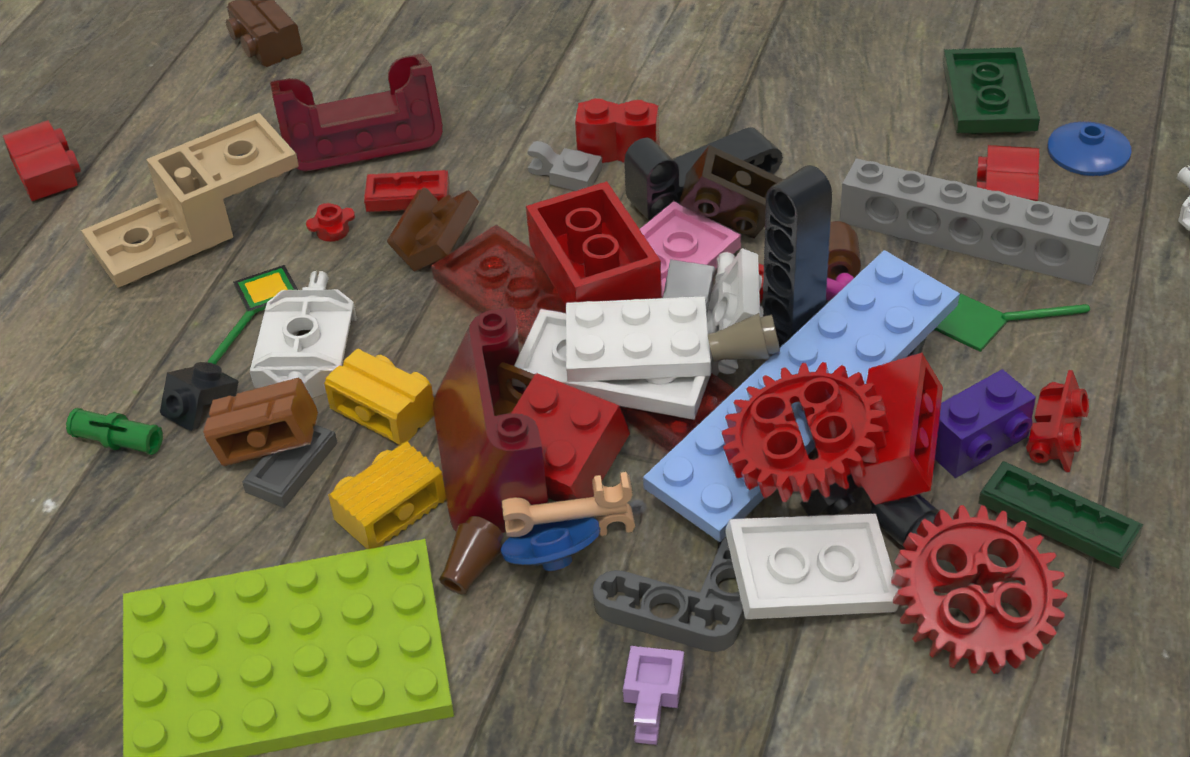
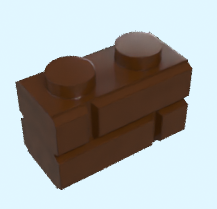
M234 0L228 3L229 18L225 21L226 27L233 40H241L242 47L249 58L255 56L262 65L269 67L281 62L282 58L287 60L301 54L303 49L298 25L275 0Z

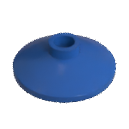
M1087 121L1068 123L1054 130L1048 139L1047 150L1051 159L1063 169L1080 175L1103 176L1115 173L1127 165L1131 156V145L1128 139L1118 130L1101 123Z
M590 517L534 525L532 530L523 536L509 537L501 547L502 556L507 562L513 564L542 565L543 569L547 571L562 569L571 564L572 555L586 548L599 536V522L595 518Z

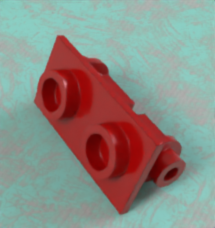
M1068 370L1065 384L1051 382L1040 390L1034 415L1037 423H1032L1026 445V450L1031 460L1037 463H1046L1049 459H1060L1065 472H1070L1074 452H1079L1081 449L1080 425L1082 418L1087 417L1089 413L1087 392L1085 389L1079 388L1073 370Z

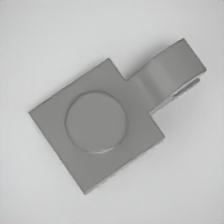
M534 141L527 151V155L537 157L530 163L528 172L538 176H549L550 185L573 191L590 187L594 184L602 170V157L582 151L564 148L561 154L558 155L548 144L540 141Z

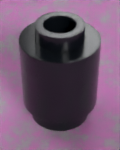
M920 494L876 505L871 500L872 508L870 514H876L879 526L902 546L910 532L917 534L916 530L923 519H927L934 524V519L939 512L937 508Z

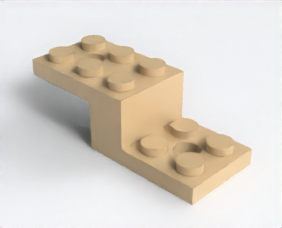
M260 113L254 114L146 159L158 198L81 231L85 243L116 287L119 288L233 238L223 199L233 194H239L247 188L268 179L276 178L289 170L299 167L296 153ZM139 240H142V241H143V242L138 243V244H132V243H134V242H136V241H139Z

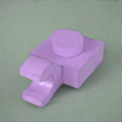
M631 646L623 687L624 702L637 704L634 717V725L637 726L635 743L657 745L661 706L678 708L684 670V651Z

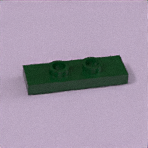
M1002 461L981 490L978 504L998 513L1006 511L1008 518L1017 522L1025 521L1027 527L1117 569L1121 567L1143 528L1142 523L1005 461Z

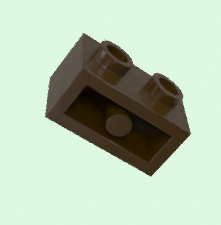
M708 145L686 174L679 205L754 239L765 227L767 191L783 179Z

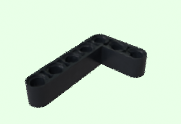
M812 165L804 166L775 184L766 194L763 316H773L779 347H782L825 306L832 187L825 174L819 168Z

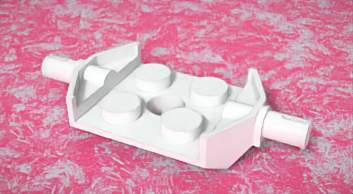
M317 271L312 272L308 287H303L302 290H281L267 302L250 368V375L255 388L299 377L311 398L326 393L325 378L336 367L342 366L351 319L356 321L357 316L354 302L338 289L326 290L329 278L325 272L319 271L318 276ZM300 330H310L305 335L296 336Z

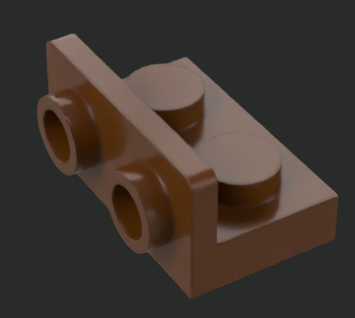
M424 187L415 194L387 239V243L415 272L449 255L479 201L469 190L455 197L447 195L438 201Z

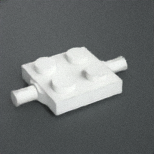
M743 248L736 257L729 252L719 254V258L717 257L718 273L715 276L716 282L712 288L707 312L708 334L718 332L757 313H760V317H763V307L760 306L759 296L762 276L759 275L758 254ZM737 360L716 361L711 374L717 376L719 372L724 374L736 372V369H738Z

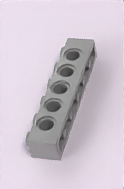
M857 158L842 183L840 221L848 225L1092 286L1101 262L1110 223L1109 218L1096 216L1088 212H1079L1050 205L1042 201L1020 198L1000 191H991L966 185L958 181H949L924 175L916 171H907Z

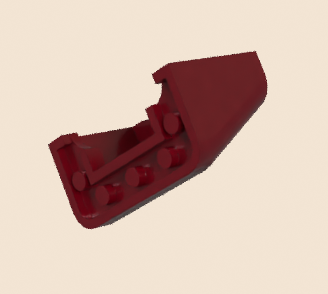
M423 54L401 57L390 65L388 70L390 91L315 105L310 87L298 78L270 82L281 137L296 153L299 165L296 169L310 171L434 145L442 135L443 123L432 65Z
M514 307L486 311L473 319L434 396L433 410L450 523L455 531H457L458 525L466 523L469 517L477 516L490 521L502 533H505L503 500L517 497L527 500L531 505L548 503L542 444L536 422L529 416L520 413L494 416L493 406L500 399L497 366L501 362L514 366L520 354ZM513 386L519 393H524V387Z

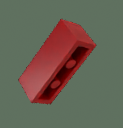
M923 353L878 365L868 370L866 384L872 382L875 385L877 396H882L887 414L889 430L884 432L887 445L886 447L876 448L879 457L878 463L863 462L867 474L865 477H859L852 473L851 475L856 485L864 488L874 505L931 491L943 386Z

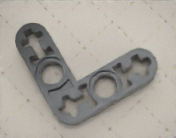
M727 537L723 539L700 593L620 570L605 572L596 579L593 586L594 607L600 618L617 625L705 651L719 652L731 647L736 641L745 620L739 592H724L717 586L723 579L736 578ZM617 592L625 593V596L619 595L616 601L608 600V597H614ZM642 597L641 609H635V605L640 606V598ZM660 603H671L679 611L673 617L664 619L654 616L651 609ZM688 612H694L695 616L691 615L690 624H687ZM714 620L723 622L722 624H718L715 627V630H710L706 628V626H710Z

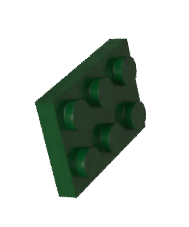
M1022 47L944 49L943 67L957 133L980 134L989 132L1020 133L1038 131L1040 116Z

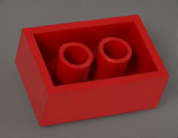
M607 181L526 206L530 247L565 305L566 303L662 298L661 260Z

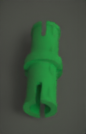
M77 407L70 412L66 422L68 435L101 442L104 448L113 450L125 447L153 455L160 449L163 441V431L158 425L128 420L126 415L116 412L104 415Z

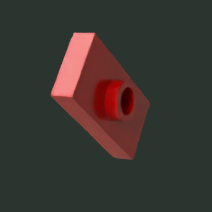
M448 170L368 174L364 197L366 212L406 210L417 191L424 187L440 201L449 195L450 181Z

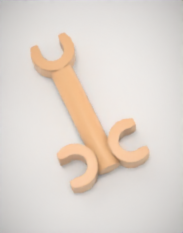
M621 472V481L614 487L602 485L601 476H594L592 480L594 497L536 505H531L523 498L505 499L502 501L506 535L507 537H520L529 533L533 526L537 524L596 517V520L599 522L601 536H606L607 526L616 521L625 524L627 533L633 532L635 524L632 507L627 503L632 498L630 476L627 472Z

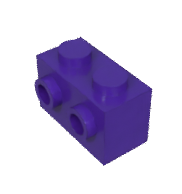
M1001 369L941 403L935 460L956 479L1027 438L1033 423L1032 415L1036 397L1006 371Z

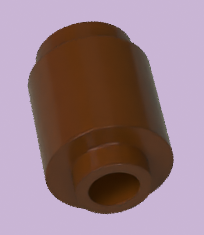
M833 221L830 225L827 278L836 281L837 276L841 273H848L855 278L861 269L858 235L847 223Z

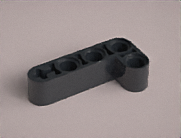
M752 127L742 129L673 159L652 139L642 138L634 142L625 154L626 196L650 221L673 201L680 204L686 174L708 145L771 174H774L782 164V152L756 128Z

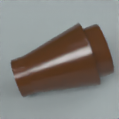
M471 516L466 523L459 524L445 569L439 578L440 583L454 593L466 594L470 585L501 552L502 546L500 543L504 537L502 531L490 521L477 516Z

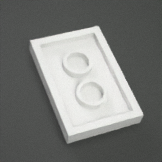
M705 296L566 303L567 382L711 376Z
M876 514L729 519L725 533L745 619L897 611L899 605L893 604V598L898 591V586L891 583L894 573Z

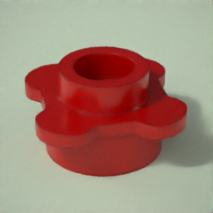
M324 203L317 207L316 215L306 221V227L310 232H316L318 238L323 241H338L349 233L348 222L355 219V213L351 208L341 209L336 204Z

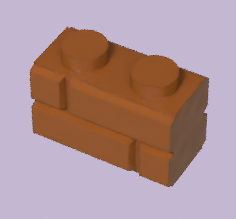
M298 377L238 393L236 396L230 395L213 400L209 411L210 417L207 418L203 433L221 465L228 466L311 444L314 433L313 426L316 424L318 411L303 381Z

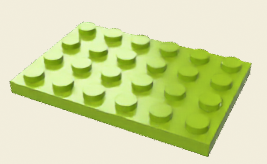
M426 539L123 594V757H248L454 717Z

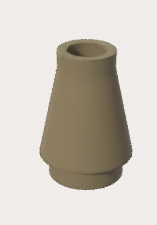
M757 313L725 329L708 334L714 362L720 360L770 359L769 354L780 352L772 315L760 317V313Z

